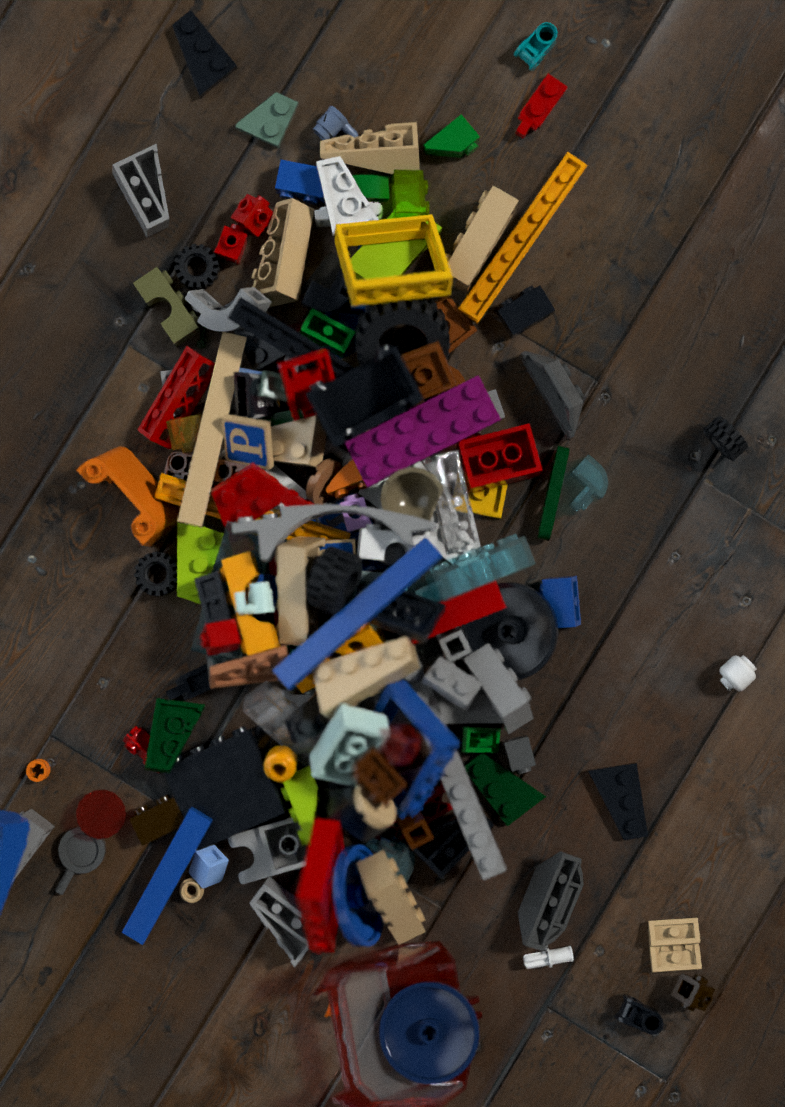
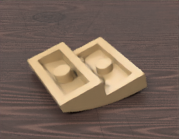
M698 918L648 921L652 973L702 969Z

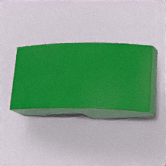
M352 175L367 201L387 202L389 200L388 176Z

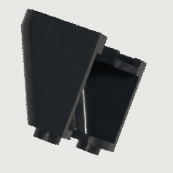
M387 344L376 350L377 356L330 382L324 384L320 380L309 386L310 392L306 393V396L334 448L424 401L396 345L391 348Z

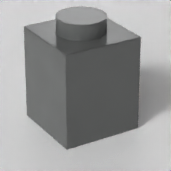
M524 735L503 741L510 770L512 772L517 771V774L531 771V766H535L536 763L528 736Z

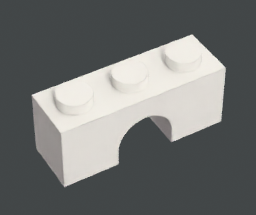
M366 524V528L359 529L357 556H360L361 559L384 561L385 550L391 543L400 544L407 553L425 537L435 547L436 536H430V532L412 534L413 544L405 545L392 530L385 531L381 530V525Z

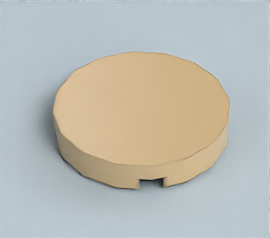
M366 785L362 787L357 786L354 790V801L359 813L363 812L366 816L364 820L372 827L378 829L391 825L396 819L394 801L392 799L389 801L390 806L388 808L382 803L377 806L368 796L371 792Z

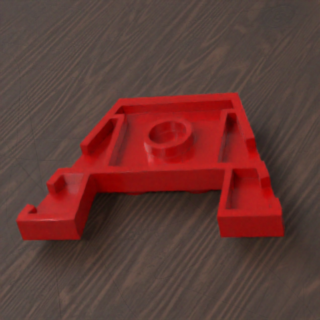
M254 463L249 464L212 488V495L234 555L248 551L251 552L256 546L249 535L235 536L233 534L232 523H238V518L253 517V520L281 503L285 507L315 505L311 501H306L300 497L299 493L292 488L288 489L279 483L277 478Z

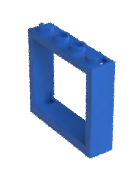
M406 680L387 684L372 711L387 715L388 725H390L397 711L401 708L434 747L409 792L406 794L402 789L392 798L396 808V815L400 819L409 816L414 817L420 810H423V804L433 793L435 784L444 775L445 767L454 758L453 754L460 744Z

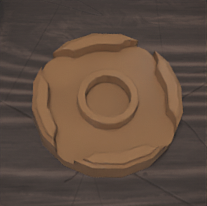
M328 458L318 464L316 467L318 472L315 476L311 475L307 483L306 497L315 505L325 504L330 500L331 497L327 494L326 488L342 469L341 463Z

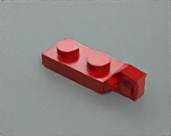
M548 73L520 112L518 120L521 121V124L516 129L515 134L524 139L530 129L534 131L538 128L540 129L568 87Z

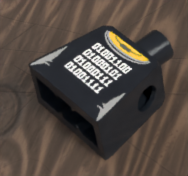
M234 372L236 416L257 420L282 410V401L259 396L262 374Z

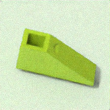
M308 766L296 771L291 779L283 782L284 787L281 788L285 801H291L293 806L292 809H289L294 823L299 822L302 830L297 832L303 846L306 844L309 846L314 819H319L322 800L316 780L312 777V771Z

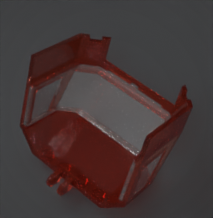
M440 940L395 944L346 960L328 969L323 977L324 980L315 989L312 996H318L326 991L328 994L344 1089L330 1097L336 1105L340 1104L343 1107H442L466 1090L471 1063L461 1074L449 1081L439 1084L417 1083L405 1078L390 1065L380 1043L379 1028L381 1017L387 1004L401 989L421 981H437L450 985L461 992L455 958ZM466 996L471 1005H475L480 1001L479 996ZM475 1011L477 1018H482V1011Z

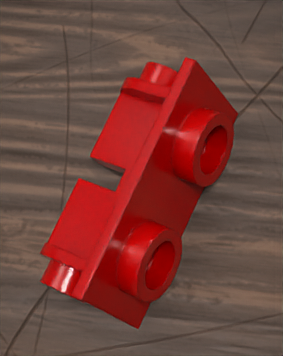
M135 726L129 732L132 737L127 733L123 742L126 743L125 748L133 755L138 754L144 760L143 764L145 765L150 735L142 727L138 728Z

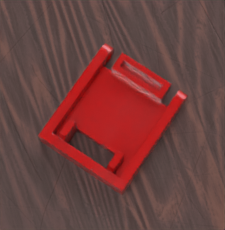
M325 348L277 363L294 421L300 420L297 409H300L304 419L317 415L306 396V393L310 392L309 386L320 380L325 384L335 379L329 353ZM315 360V367L296 373L295 366Z

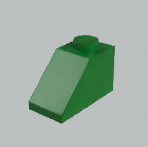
M461 114L423 145V152L426 155L461 158L464 154L469 156L479 147L477 144L479 143L480 136Z

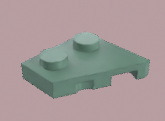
M275 92L240 120L235 127L243 133L279 148L299 104L297 101Z

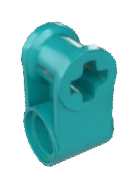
M549 22L540 24L518 46L513 55L520 57L529 65V69L533 71L556 44L557 28ZM548 32L553 38L549 41H544L540 38V34Z

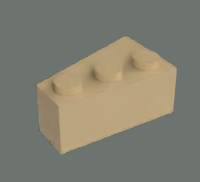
M317 415L270 427L274 463L316 468L323 461L327 433Z

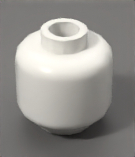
M734 655L720 667L719 672L722 676L720 682L729 691L734 688L736 691L742 692L756 679L755 671L757 669L744 655L741 657Z

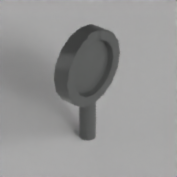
M79 826L69 830L62 837L58 850L59 858L66 867V870L54 891L63 895L75 873H89L103 862L106 854V842L98 831L88 826Z

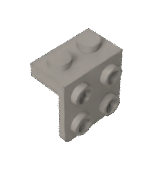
M439 657L423 680V683L464 710L470 708L482 686L475 677L464 673L452 662L442 657Z

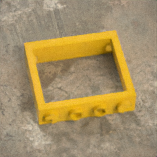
M433 214L335 224V246L352 306L451 295L453 276ZM425 238L436 272L356 280L347 249L348 246Z

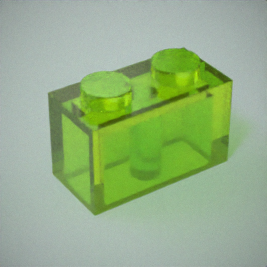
M394 170L391 181L393 218L429 215V201H425V195L428 194V180H424L423 170Z

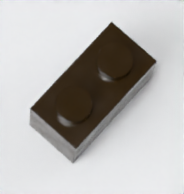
M167 794L155 800L157 805L149 809L147 805H144L133 811L135 816L129 820L142 846L180 828L184 817L174 796L170 798V795Z

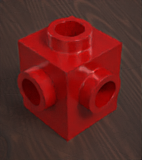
M247 194L239 202L237 209L230 218L239 226L245 228V231L259 237L262 231L269 225L273 211L268 207L270 203L260 195L255 198Z

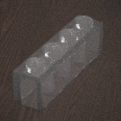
M458 450L424 459L426 470L435 475L443 486V492L435 509L446 555L480 548Z
M266 680L245 696L243 711L279 744L293 749L298 757V761L305 767L309 766L311 769L309 755L323 733L293 745L284 721L299 707L296 703L290 702L277 686H273Z

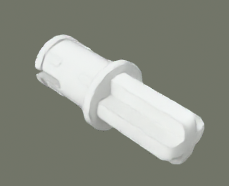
M571 946L552 950L547 948L545 951L525 954L523 956L526 969L543 966L552 968L554 964L573 962L574 960Z

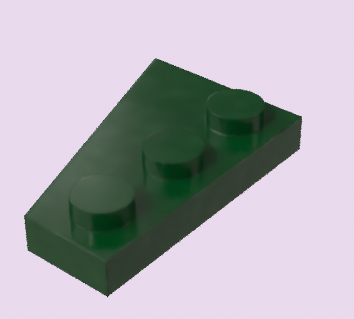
M156 698L145 763L146 771L170 774L205 709V704Z
M484 753L478 754L463 766L466 773L507 827L546 797L543 793L530 786Z

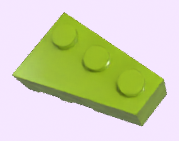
M177 522V597L201 604L194 578L215 572L227 536L226 534L205 527L200 528Z

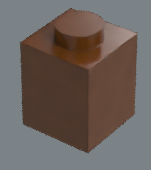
M420 811L414 817L409 816L400 819L396 816V820L412 850L434 839Z

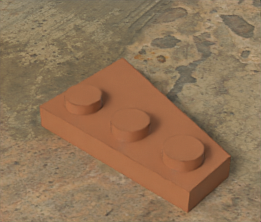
M286 645L211 666L209 671L210 689L281 681L272 670L287 658Z

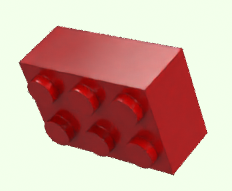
M530 423L464 439L456 445L468 494L537 477L543 471Z

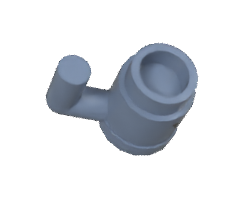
M333 106L327 109L313 128L315 134L322 140L334 138L340 130L346 135L358 137L357 131L348 123L345 116Z

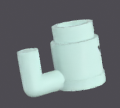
M269 582L249 584V604L245 602V592H235L236 611L238 614L275 612L272 589H270Z

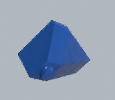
M0 810V913L26 849L30 832L29 820L16 812Z

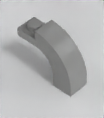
M255 287L240 289L235 300L228 308L218 303L204 289L188 291L185 300L191 304L192 309L201 313L197 322L210 330L219 332L243 329L228 319L229 314L240 297L264 312L268 310L272 303Z
M437 580L414 590L415 594L436 602L445 599ZM460 627L436 635L447 660L450 662L472 652Z

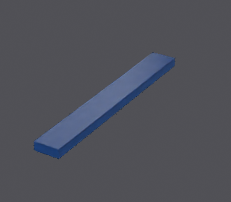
M426 537L422 539L272 671L291 690L443 558L442 554Z

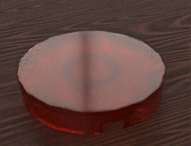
M94 790L86 794L79 802L76 816L80 829L88 837L99 840L108 839L117 834L123 827L126 813L121 798L115 793L107 790Z

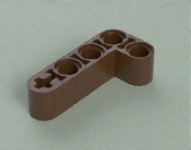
M184 452L171 453L167 458L164 474L187 481L193 454ZM184 459V466L179 470V462ZM218 459L213 483H222L248 465ZM229 468V475L223 478L224 470Z

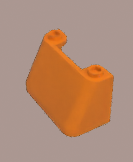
M126 447L113 448L89 459L77 469L89 483L96 484L103 480L110 484L115 483L136 506L141 514L134 519L131 528L134 536L142 545L153 546L177 525L180 506L154 498L158 481Z

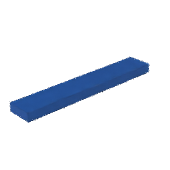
M193 807L190 808L122 931L123 934L142 945L146 942L213 821L212 818Z

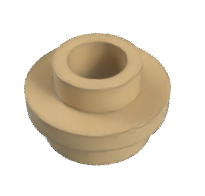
M187 878L181 883L179 893L184 901L195 903L202 898L204 889L193 878ZM189 886H194L196 888L195 894H190L188 892Z

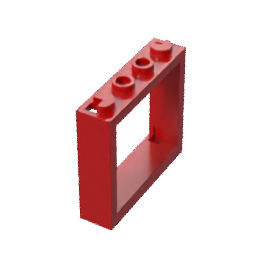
M314 819L297 896L309 951L320 954V952L334 953L340 925L334 904L333 881L337 859L345 846L340 821Z

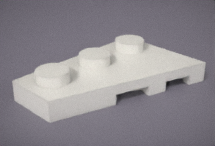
M341 156L316 161L333 236L335 235V224L379 220L357 186L355 179Z

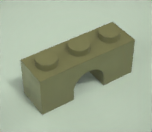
M156 267L133 282V284L149 307L160 301L171 304L172 311L170 316L160 324L175 346L178 347L201 331L197 326L199 324L197 322L198 317L193 310L188 313L184 307L187 301L179 290L177 292L173 291L170 286L173 280L165 270L161 273L159 268Z

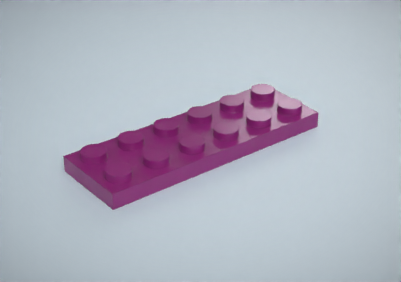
M478 375L345 442V445L368 488L388 478L397 470L410 467L501 421V418Z

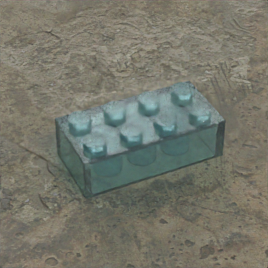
M516 534L509 535L497 540V546H494L493 543L474 549L476 554L472 556L470 552L452 558V564L448 565L446 561L432 566L430 572L424 575L436 602L446 601L535 565L525 536L517 538Z

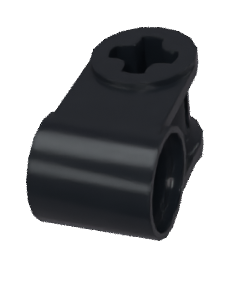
M624 994L623 1004L619 1012L615 1013L614 1018L650 1035L660 1033L664 1022L659 1011L630 995ZM649 1016L658 1018L657 1024L653 1027L645 1025V1021Z

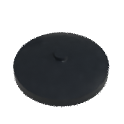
M516 582L498 583L506 608L461 625V630L472 651L467 656L489 643L493 650L498 649L505 660L502 663L505 668H511L518 680H522L539 672L552 658L558 642L557 618L546 598L532 587Z

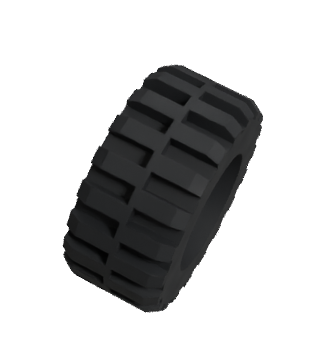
M426 298L367 304L365 312L360 313L358 325H356L355 347L360 365L377 356L376 350L382 347L379 344L380 336L390 327L400 324L412 325L425 334L426 340L421 347L439 341L446 360H448L450 348L448 323L445 321L442 309H437V303L432 299L426 301Z

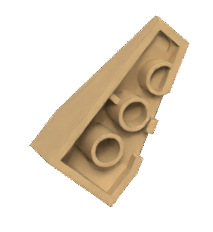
M417 122L385 125V130L374 133L371 129L364 130L363 134L358 137L343 135L320 141V158L329 159L341 156L345 164L394 175L402 174L409 176L420 173Z

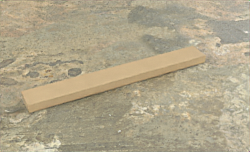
M222 332L177 520L178 523L200 528L203 526L224 437L222 417L230 412L235 391L234 372H239L247 337Z

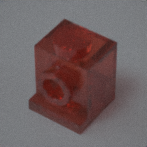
M409 724L390 726L388 729L390 734L382 747L386 754L385 760L394 766L411 764L423 740Z

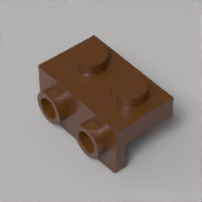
M373 746L350 766L354 772L351 777L360 787L366 785L371 792L368 796L377 806L382 803L388 808L390 806L389 801L407 786V783Z

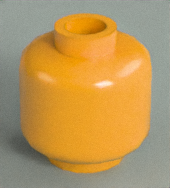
M285 745L273 747L267 753L264 762V771L267 777L276 782H285L291 779L295 774L298 764V757L295 751Z

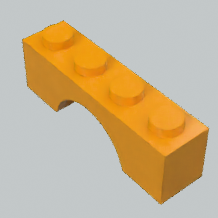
M248 551L222 559L223 567L220 568V573L223 581L228 583L230 591H227L226 594L229 604L231 606L234 605L236 615H233V619L236 621L237 629L241 630L242 639H240V646L243 653H247V656L280 647L273 624L260 622L252 614L240 615L236 611L235 592H245V602L248 604L249 584L256 583L260 575L255 554Z

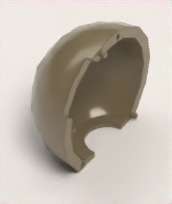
M416 467L399 469L388 477L382 487L380 497L382 508L386 511L411 515L431 521L436 504L443 492V486L435 475L425 469Z

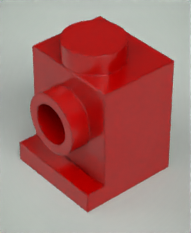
M231 224L230 227L224 225L218 245L214 251L216 257L239 265L249 239L248 234L244 233L245 228L236 224ZM234 237L236 238V243L230 245L227 243L228 239Z

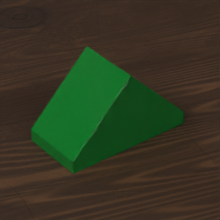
M462 725L461 751L469 753H499L501 728Z

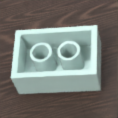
M340 704L309 755L312 777L347 786L351 784L355 787L359 786L351 777L354 772L350 766L372 746L381 753L391 737L387 715Z

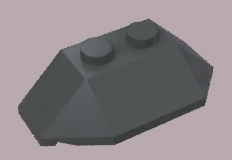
M528 351L522 352L519 356L565 437L567 440H570L575 436L583 406L581 398L584 395L577 384L573 385L569 377L572 375L565 363L561 365L558 359Z
M560 851L536 866L518 911L523 945L545 951L548 945L565 931L584 885L581 869L582 862L579 857Z

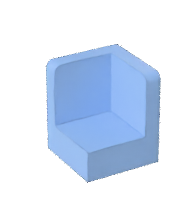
M211 845L195 852L189 874L204 889L223 880L229 860L215 845Z

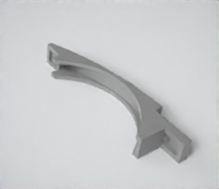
M329 504L281 507L282 517H278L277 514L263 515L261 520H253V517L238 518V523H232V532L235 536L258 533L261 560L263 562H272L277 545L282 544L297 528L315 518L329 514L350 513L372 518L390 528L400 537L405 545L413 544L412 534L437 531L435 522L411 515L371 507Z

